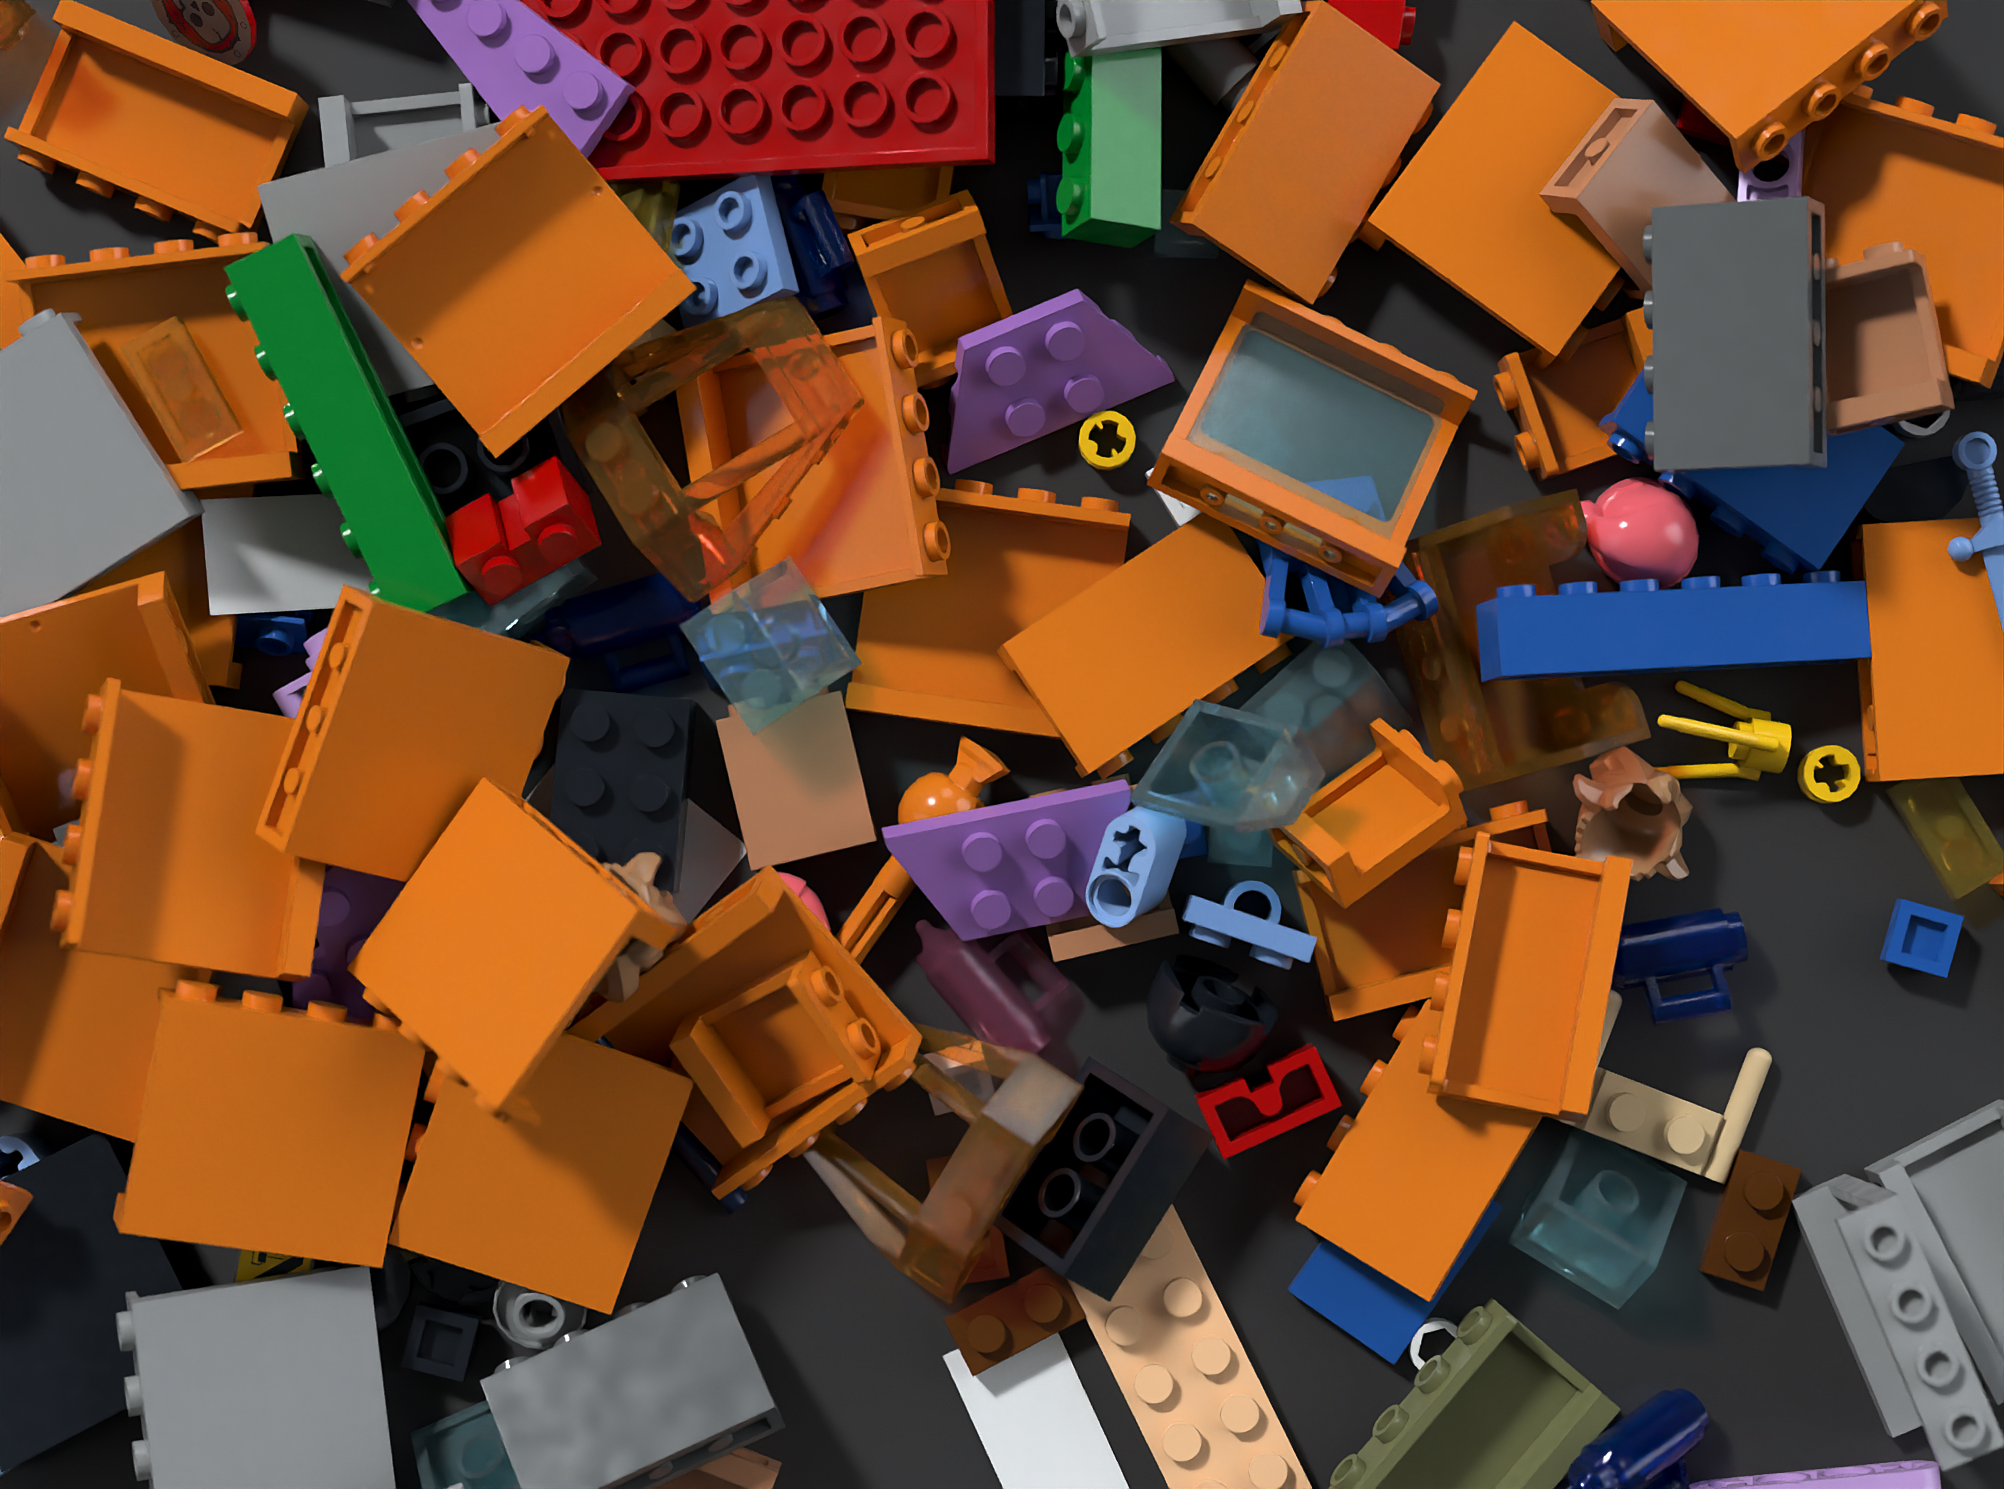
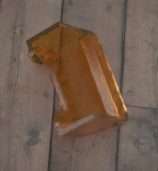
M1577 489L1510 504L1406 541L1404 546L1407 550L1402 562L1416 580L1426 582L1433 589L1438 599L1439 609L1435 615L1423 622L1413 619L1395 630L1435 763L1440 759L1447 762L1460 778L1463 791H1469L1570 763L1651 738L1638 696L1629 686L1621 682H1607L1587 689L1584 687L1582 677L1481 682L1476 605L1497 598L1496 588L1512 585H1535L1536 596L1557 595L1548 566L1576 557L1583 550L1587 540V523ZM1386 587L1384 593L1387 603L1396 600V597Z

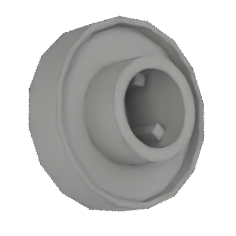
M500 1279L497 1282L493 1303V1313L497 1325L509 1339L524 1347L543 1350L553 1348L557 1339L571 1331L582 1329L586 1322L587 1307Z

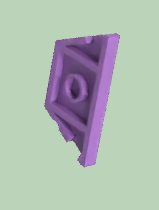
M1077 288L958 338L954 365L958 372V377L950 392L948 412L951 416L948 444L942 446L941 456L951 475L1090 417L1094 413L1104 411L1175 381L1174 375L1164 359L1159 355L1155 357L1136 341L1130 331L1115 319H1109L1104 315L1099 306Z
M1123 779L882 828V833L888 850L960 939L968 941L1088 916L1090 910L1086 902V888L1106 828L1111 821L1127 812L1131 801V791L1126 780Z

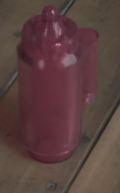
M920 920L916 924V931L922 939L923 951L915 958L925 971L926 980L978 1041L981 1040L983 1047L998 1064L1004 1060L1014 1072L1052 1039L1042 1027L1046 1021L1039 1014V1011L1067 988L1070 983L1024 929L1012 932L991 952L987 953L976 939L962 941L951 927L945 931L933 927L926 920ZM1007 950L1044 992L1033 1004L1027 1000L995 962Z

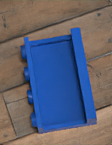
M1643 368L1612 413L1605 415L1597 427L1610 436L1606 443L1619 456L1635 464H1639L1642 459L1654 468V460L1648 458L1645 449L1646 425L1648 421H1653V395H1649L1646 390ZM1882 426L1827 438V468L1798 469L1794 467L1699 470L1685 471V473L1679 474L1660 472L1661 476L1658 481L1666 489L1678 494L1681 499L1690 501L1692 497H1695L1712 509L1713 512L1709 518L1727 533L1742 538L1745 533L1762 545L1764 549L1760 553L1761 556L1777 569L1787 574H1793L1796 570L1798 572L1815 571L1821 569L1905 443Z

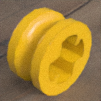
M1104 410L1094 413L1085 420L1080 429L1078 446L1081 456L1089 465L1099 470H1113L1120 468L1131 457L1135 448L1136 435L1133 425L1125 416L1115 411ZM1102 424H1113L1118 427L1116 437L1125 441V447L1122 452L1118 454L1115 449H1112V457L1110 458L1097 455V443L1088 440L1091 431L1095 427L1099 432L1103 431Z
M1826 745L1810 751L1801 760L1797 769V781L1801 791L1810 800L1818 803L1839 802L1848 798L1857 789L1860 782V766L1856 757L1849 750L1838 745ZM1822 757H1828L1831 766H1842L1844 770V779L1835 781V784L1839 787L1835 792H1830L1827 783H1816L1814 779V770L1823 767L1819 762Z

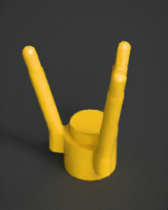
M1680 680L1675 684V689L1679 693L1745 722L1736 721L1732 728L1687 718L1661 715L1657 720L1659 726L1687 734L1729 742L1728 756L1729 758L1737 759L1738 762L1653 767L1654 769L1667 772L1677 780L1738 777L1758 781L1762 771L1780 774L1783 771L1791 747L1792 736L1789 724L1771 721V712L1746 707L1688 682Z

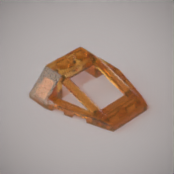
M789 296L745 308L642 343L622 352L563 402L566 434L569 441L631 541L689 602L695 603L745 567L758 549L755 546L756 542L774 518H781L793 501L790 496L813 464L819 465L865 401L799 298ZM749 348L795 422L681 489L638 418L647 412L646 407L742 350ZM664 366L663 368L652 373L651 375L647 376L646 378L642 379L634 385H631V383L629 382L637 377H640L646 373H649L655 369ZM789 456L724 532L712 514L698 510Z
M908 1019L923 1036L919 1048L1005 1079L1003 1084L985 1104L917 1051L913 1060L916 1068L909 1078L971 1125L924 1203L919 1202L834 1134L839 1126L835 1120L820 1130L817 1140L802 1154L867 1238L894 1267L946 1303L951 1304L985 1250L979 1245L1038 1147L1052 1141L1084 1089V1086L1031 1051L1012 1046H1001L976 1039L974 1036L955 1031L941 1030L915 1023L913 1020ZM865 1191L910 1227L907 1236Z

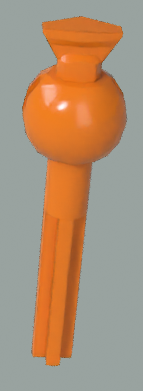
M962 735L960 737L957 762L950 774L930 772L919 777L905 791L898 806L899 824L984 808L983 800L978 797L985 785L1008 774L1010 770L996 754ZM891 854L873 880L872 885L835 936L838 942L859 965L917 886L893 854Z

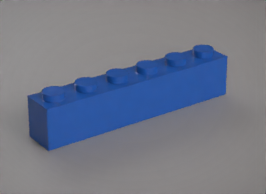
M1819 571L1802 574V584H1781L1780 574L1769 573L1741 577L1742 586L1721 587L1719 576L1682 579L1681 589L1659 590L1658 579L1620 582V592L1598 593L1597 582H1576L1558 585L1559 595L1536 596L1535 585L1496 588L1497 598L1476 605L1481 682L1846 664L1871 658L1865 581L1842 582L1841 571Z

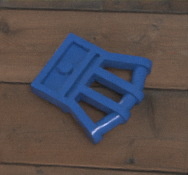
M1370 478L1305 485L1384 523ZM1255 538L1266 573L1259 627L1260 635L1277 638L1279 633L1319 641L1323 648L1340 647L1345 639L1362 638L1365 643L1383 642L1386 639L1387 633L1413 619L1423 622L1438 612V599L1433 589L1426 582L1416 580L1401 561L1398 570L1387 586L1396 597V600L1382 606L1380 603H1377L1375 596L1344 582L1353 612L1342 614L1338 608L1334 607L1324 571ZM1298 572L1310 613L1285 608L1284 595L1287 573Z

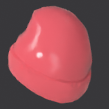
M1632 477L1622 480L1604 491L1595 503L1590 500L1579 501L1569 510V527L1576 534L1587 535L1589 548L1598 567L1618 584L1630 580L1658 579L1659 590L1672 587L1676 583L1681 582L1690 573L1697 559L1699 533L1691 508L1684 499H1681L1675 492L1663 487L1657 479Z

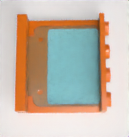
M1247 279L1232 313L1172 433H1170L1146 485L1380 599L1400 566L1407 550L1404 547L1458 426L1472 405L1478 391L1461 383L1456 377L1447 372L1436 371L1402 354L1400 350L1392 345L1379 343L1346 327L1340 320L1332 316L1322 315L1289 299L1284 293L1275 288L1264 287Z

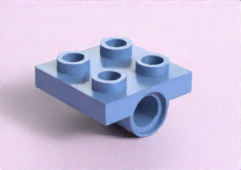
M754 175L740 177L658 222L665 253L697 288L678 305L686 339L704 342L727 329L750 330L768 325L782 315L780 302L799 293L770 176L759 177Z
M1246 880L1234 884L1225 893L1221 904L1187 894L1179 916L1180 919L1192 923L1188 934L1192 937L1227 949L1232 937L1253 943L1249 956L1290 970L1294 958L1309 963L1317 940L1316 937L1278 925L1282 908L1279 896L1270 886L1258 881ZM1250 890L1262 894L1268 904V915L1265 920L1234 910V903L1238 896Z

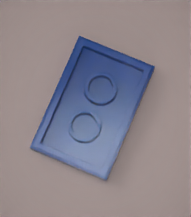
M1494 1200L1491 1202L1431 1302L1426 1301L1324 1237L1287 1289L1290 1293L1394 1365L1503 1209V1206Z

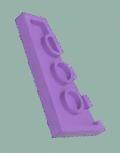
M407 0L500 121H503L523 104L530 112H533L542 104L586 159L603 137L604 131L608 130L629 100L627 99L629 95L633 94L636 90L634 86L520 0Z

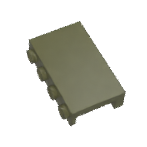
M1491 1297L1483 1307L1478 1306L1472 1309L1463 1318L1456 1331L1457 1338L1442 1356L1436 1355L1421 1367L1415 1377V1387L1401 1404L1390 1406L1380 1415L1374 1424L1372 1438L1357 1455L1351 1454L1339 1463L1331 1476V1486L1328 1489H1554L1621 1409Z

